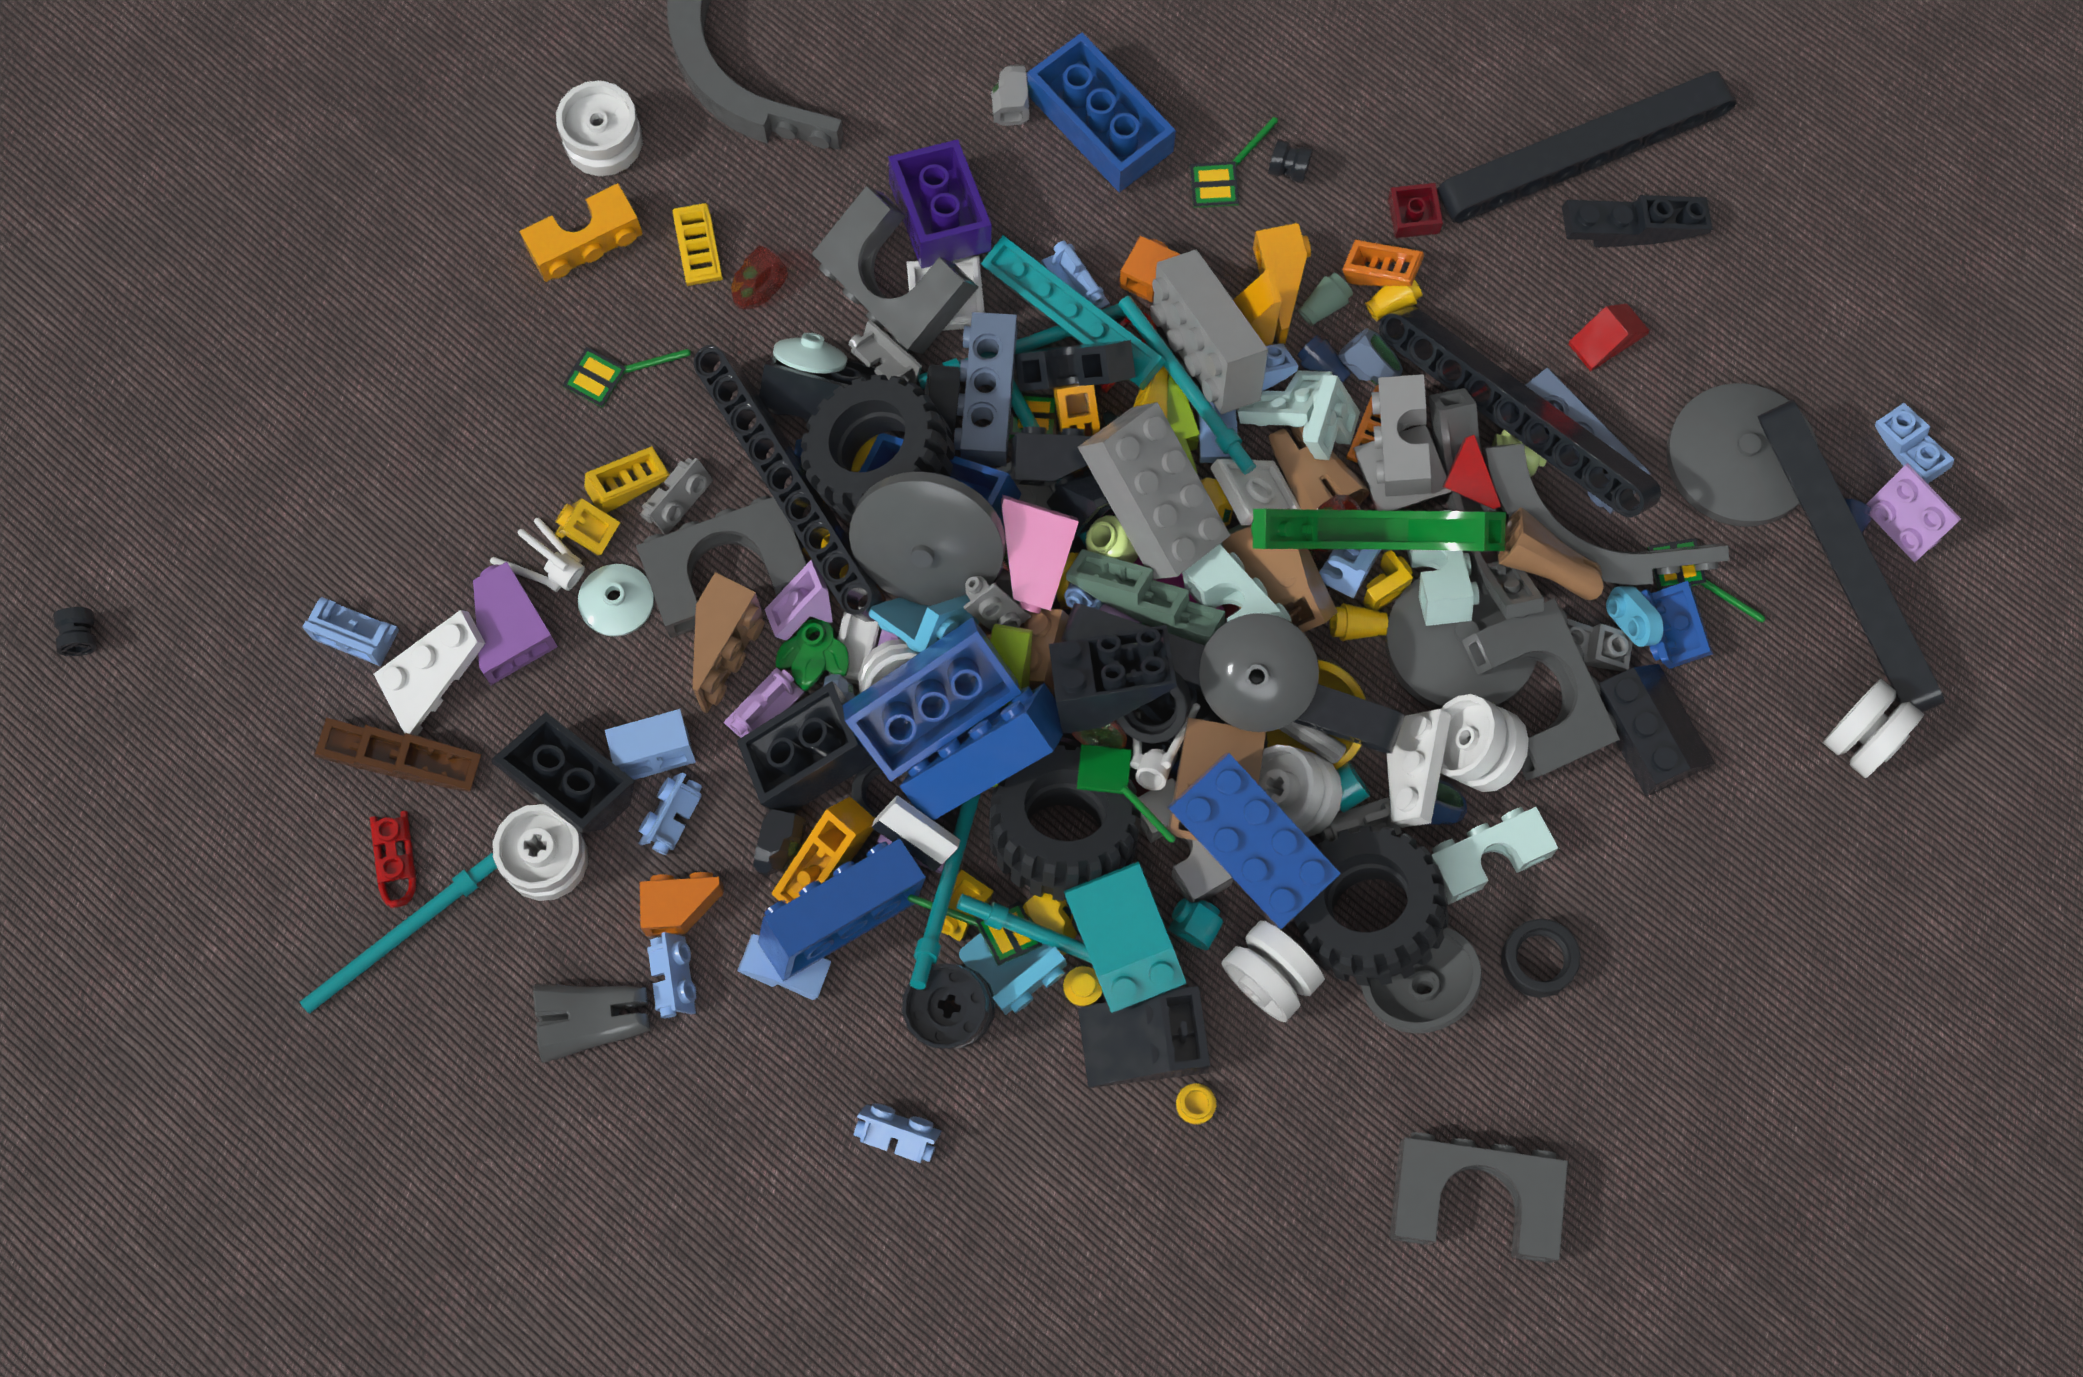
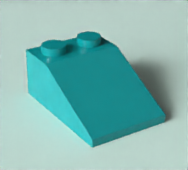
M1139 862L1064 891L1111 1013L1187 983Z

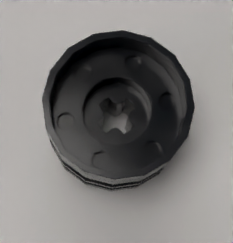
M935 964L931 966L925 989H915L910 985L909 981L903 994L902 1014L907 1029L918 1041L932 1048H963L976 1043L989 1031L995 1018L996 1002L992 998L994 994L991 985L979 972L963 965ZM954 996H956L955 1003L961 1005L960 1012H953L950 1017V1010L944 1008V1004L946 1001H952Z

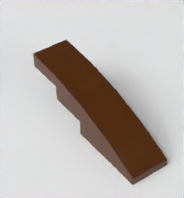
M326 717L314 757L396 778L470 792L481 754L405 733L403 736L365 725V728Z

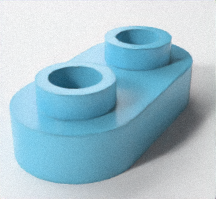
M1631 585L1615 587L1610 592L1606 602L1609 616L1612 617L1613 621L1635 645L1644 647L1658 644L1663 636V621L1659 612L1636 587Z

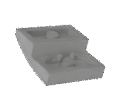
M1426 425L1402 431L1399 436L1411 444L1429 443L1431 493L1386 496L1385 483L1377 484L1376 461L1383 460V448L1375 449V441L1353 448L1376 511H1398L1451 492V490L1442 487L1446 475Z

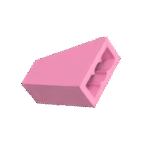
M1003 495L1001 508L1013 599L1019 601L1022 609L1040 614L1042 608L1051 611L1079 521L1076 517Z

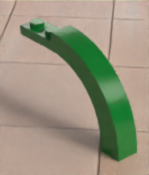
M1253 509V522L1251 526L1253 536L1252 549L1505 551L1506 512Z

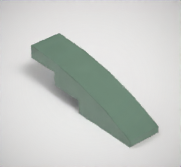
M1082 549L1066 573V580L1120 612L1152 627L1167 625L1169 634L1205 646L1212 635L1225 623V611L1189 601V590L1153 580L1152 568Z

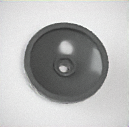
M1251 613L1228 621L1212 635L1202 653L1199 678L1207 703L1222 720L1242 730L1268 732L1289 725L1305 712L1313 700L1317 689L1319 665L1313 645L1304 632L1296 625L1276 615ZM1253 669L1262 670L1265 674L1264 681L1260 683L1253 682L1250 678V672Z
M1442 929L1444 940L1440 948L1430 949L1432 959L1425 966H1421L1419 963L1413 966L1415 974L1405 979L1401 973L1392 976L1393 983L1381 985L1379 979H1371L1369 986L1362 985L1364 998L1372 1013L1385 1025L1407 1033L1438 1031L1462 1018L1475 1003L1482 984L1481 964L1476 951L1467 939L1452 929ZM1424 989H1432L1428 994H1420Z

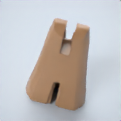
M1304 426L1291 427L1292 434L1301 448L1300 450L1284 428L1268 436L1288 486L1301 509L1352 510L1368 497L1370 491L1333 451L1329 460L1314 458L1303 442Z
M1522 507L1512 514L1506 523L1505 551H1500L1498 555L1500 565L1550 579L1585 600L1597 599L1602 594L1604 586L1602 570L1599 564L1567 546Z

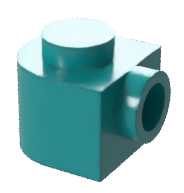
M1350 762L1336 770L1341 779L1343 794L1340 810L1343 813L1370 797L1369 789Z
M1184 898L1175 906L1172 912L1173 921L1168 930L1197 948L1209 950L1224 921L1218 916L1220 910L1211 903L1204 900H1199L1198 903H1191Z

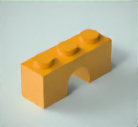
M618 183L585 199L592 218L588 226L580 231L568 232L559 227L553 215L520 230L525 246L545 282L553 278H562L571 269L585 262H594L600 259L604 253L618 246H627L635 241L638 236L642 235L638 217Z

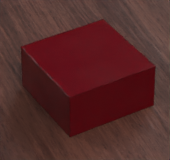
M1436 183L1390 188L1388 202L1395 238L1440 234L1443 221Z

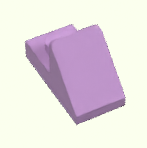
M810 560L764 609L775 637L786 641L810 616L828 623L833 622L828 588L813 560Z

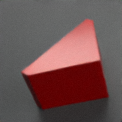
M1628 304L1610 305L1601 310L1568 344L1591 372L1648 335L1650 331Z
M1475 435L1465 437L1442 487L1491 509L1501 507Z

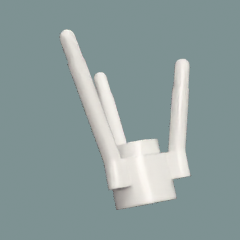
M535 518L534 523L559 552L553 553L524 529H519L518 535L549 559L544 567V570L548 572V577L508 561L507 563L513 573L542 583L555 592H558L561 587L569 591L582 577L585 566L581 564L582 560L574 555L540 518ZM496 557L490 559L493 565H501L506 562Z
M1198 703L1193 704L1188 717H1196L1200 709ZM1135 712V715L1141 719V713ZM1187 720L1179 733L1176 734L1167 753L1160 749H1151L1143 755L1142 742L1133 738V756L1130 766L1137 769L1135 777L1140 786L1148 790H1161L1165 786L1168 775L1178 759L1177 751L1184 740Z

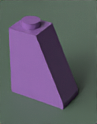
M507 561L501 565L489 566L481 572L480 577L473 580L476 627L485 642V645L478 653L479 668L490 685L557 648L550 632Z

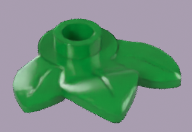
M811 619L801 625L797 636L790 638L781 645L776 655V668H792V675L796 683L803 691H808L825 670L831 674H841L842 677H845L849 669V653L847 647L835 639L834 630L828 622ZM819 631L820 636L816 640L810 641L809 637L814 632Z

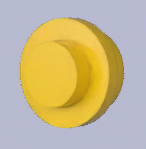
M1076 967L1064 979V994L1074 1005L1081 1007L1090 1006L1097 1002L1102 994V988L1095 970L1090 967Z
M1197 1083L1190 1084L1179 1092L1176 1099V1109L1179 1116L1185 1122L1194 1125L1203 1124L1213 1116L1216 1110V1098L1207 1086Z

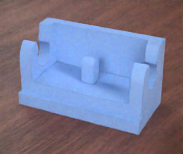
M1334 549L1319 572L1324 584L1354 598L1378 558L1381 549Z
M323 597L317 601L308 620L305 621L302 627L313 640L380 667L399 631L397 626L384 621L381 622Z
M680 709L605 730L612 763L634 780L696 763L687 727L684 724Z

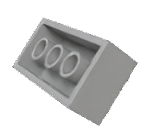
M1195 249L1157 262L1156 278L1152 283L1154 290L1153 305L1150 307L1152 320L1157 327L1160 326L1165 332L1172 350L1178 351L1185 362L1189 375L1196 377L1202 386L1203 394L1207 401L1213 402L1220 414L1261 401L1268 348L1200 253Z
M1158 402L1130 408L1078 446L1079 451L1143 565L1153 569V579L1178 577L1230 536Z

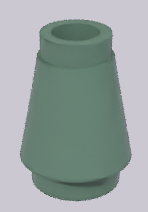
M1333 273L1330 277L1324 276L1303 306L1298 309V312L1309 325L1314 326L1317 322L1349 304L1348 299L1353 295V291L1337 273Z

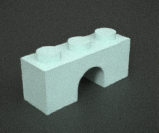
M1407 550L1411 568L1432 567L1437 569L1421 572L1419 601L1425 625L1431 626L1472 621L1473 605L1479 604V590L1477 583L1471 582L1469 575H1471L1469 553L1454 550Z
M1221 544L1182 573L1185 589L1189 590V594L1198 604L1212 608L1223 604H1234L1241 607L1239 611L1227 618V622L1236 617L1251 613L1272 614L1291 622V617L1285 607L1280 603L1274 604L1268 597L1267 590L1262 582L1256 577L1251 579L1245 572L1240 558L1234 552L1229 554Z
M1522 807L1516 808L1501 817L1503 822L1491 828L1488 823L1481 824L1467 832L1469 838L1456 844L1453 839H1449L1432 849L1434 853L1432 854L1433 863L1438 864L1442 874L1448 905L1482 890L1489 881L1481 866V856L1489 852L1503 854L1510 860L1516 873L1553 856L1558 846L1537 807L1525 812Z

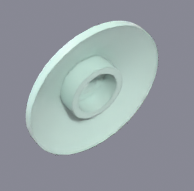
M804 333L802 337L778 341L773 348V354L777 360L791 368L805 372L835 373L843 370L847 363V357L841 350L824 342V337L816 333Z
M610 564L598 568L585 579L578 594V608L583 620L592 630L606 636H623L636 631L647 621L654 605V594L647 577L638 569L625 564ZM617 590L620 592L618 599H607L611 591Z

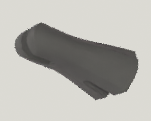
M546 983L534 985L535 1016L539 1021L536 1023L537 1043L542 1063L651 1031L648 1014H619V1011L622 1009L637 1008L648 1004L645 987L577 986Z

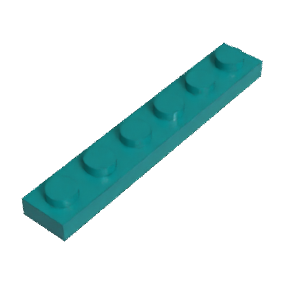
M1004 235L982 261L981 265L1082 344L1131 340L1136 378L1129 380L1141 390L1146 388L1165 364L1166 360Z

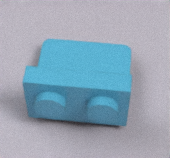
M967 594L932 606L920 605L899 597L871 606L869 616L878 622L881 629L895 634L905 641L911 650L917 653L922 652L973 617L963 607L970 601ZM973 617L977 624H979V621Z
M981 933L959 951V957L968 968L979 972L991 985L994 994L992 998L1005 1015L1011 1010L1017 1013L1026 1007L1034 999L1031 994L1042 985L1046 988L1053 985L1065 974L1062 969L1067 966L1065 958L1056 947L1052 948L1043 943L1042 947L998 966Z

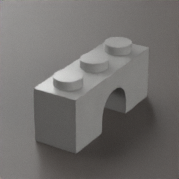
M1424 374L1378 378L1379 392H1371L1373 415L1380 414L1381 426H1374L1375 449L1383 448V460L1376 461L1377 484L1385 483L1386 496L1431 493L1429 443L1411 444L1399 436L1404 429L1410 426L1426 425Z
M1173 778L1167 780L1161 790H1150L1138 797L1166 828H1168L1171 812L1167 807L1173 801L1176 784ZM1141 813L1140 827L1150 843L1163 837ZM1182 838L1189 846L1190 855L1173 867L1171 876L1185 899L1191 903H1198L1199 900L1206 901L1232 885L1233 878L1199 841Z

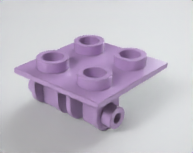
M1908 463L1866 504L1871 508V518L1914 563L1928 550L1937 545L1941 538L1961 520Z

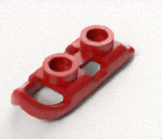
M401 811V817L398 818L386 817L378 821L377 816L370 817L377 885L382 900L390 908L407 905L412 900L416 891V874L408 811ZM399 841L404 842V855H398L396 843ZM383 844H385L386 857L384 858L382 853ZM408 878L409 886L406 894L400 899L391 900L386 882Z

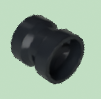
M1278 139L1271 158L1268 174L1280 177L1284 173L1286 176H1290L1292 181L1303 184L1313 149L1305 146L1291 148L1289 142Z
M69 607L54 613V627L59 630V636L56 638V652L58 654L82 656L93 653L97 649L96 636L91 633V627L94 626V612L91 609Z

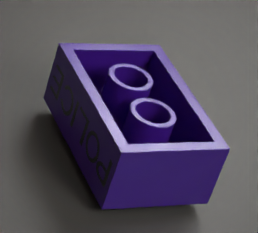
M958 139L888 156L889 184L898 208L906 215L903 221L921 269L932 266L939 257L948 261H954L991 251L992 225Z

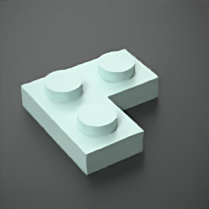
M1297 371L1285 391H1262L1261 401L1238 409L1240 424L1305 426L1306 422L1310 421L1314 408V393L1320 388L1323 375H1332V371Z
M1323 375L1320 388L1314 393V408L1310 421L1306 422L1303 429V442L1315 459L1329 460L1335 441L1338 444L1351 445L1360 415L1356 404L1339 377L1335 375Z

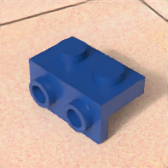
M1689 581L1654 593H1650L1647 589L1640 591L1659 612L1663 621L1661 641L1656 645L1649 646L1655 661L1661 660L1666 667L1671 669L1713 654Z

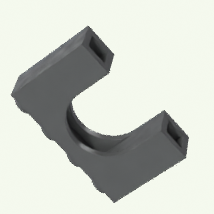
M866 186L812 252V255L821 263L819 269L823 274L833 281L838 280L845 287L842 292L847 298L857 305L861 303L868 310L866 316L879 328L883 329L885 327L892 334L890 338L906 352L911 350L923 354L978 289V286L955 263L939 257L910 292L893 299H888L884 296L875 280L874 265L876 256L881 246L906 215L885 194Z
M759 497L753 500L749 506L737 510L734 508L722 510L715 515V518L704 522H688L682 525L678 531L667 535L655 534L646 538L643 543L636 545L670 638L695 630L697 599L692 587V575L699 559L709 550L721 545L735 544L747 547L755 552L765 565L776 597L806 566L793 528L774 497Z
M1554 598L1544 602L1543 612L1533 613L1528 617L1520 619H1506L1462 639L1477 675L1513 659L1530 658L1546 665L1554 673L1560 684L1562 706L1558 717L1547 729L1528 737L1527 757L1521 768L1526 781L1542 776L1620 740L1616 732V721L1606 710L1600 697V687L1597 681L1590 676L1584 663L1583 650L1574 641L1567 626V616L1564 610L1557 605Z
M1412 1132L1410 1138L1404 1137L1399 1142L1389 1240L1429 1246L1435 1243L1440 1196L1447 1180L1452 1175L1461 1171L1479 1170L1499 1179L1512 1197L1515 1217L1511 1258L1551 1264L1560 1259L1568 1161L1556 1159V1153L1544 1150H1532V1155L1517 1154L1516 1147L1503 1144H1492L1490 1150L1476 1148V1142L1468 1139L1452 1138L1451 1144L1435 1142L1434 1135Z

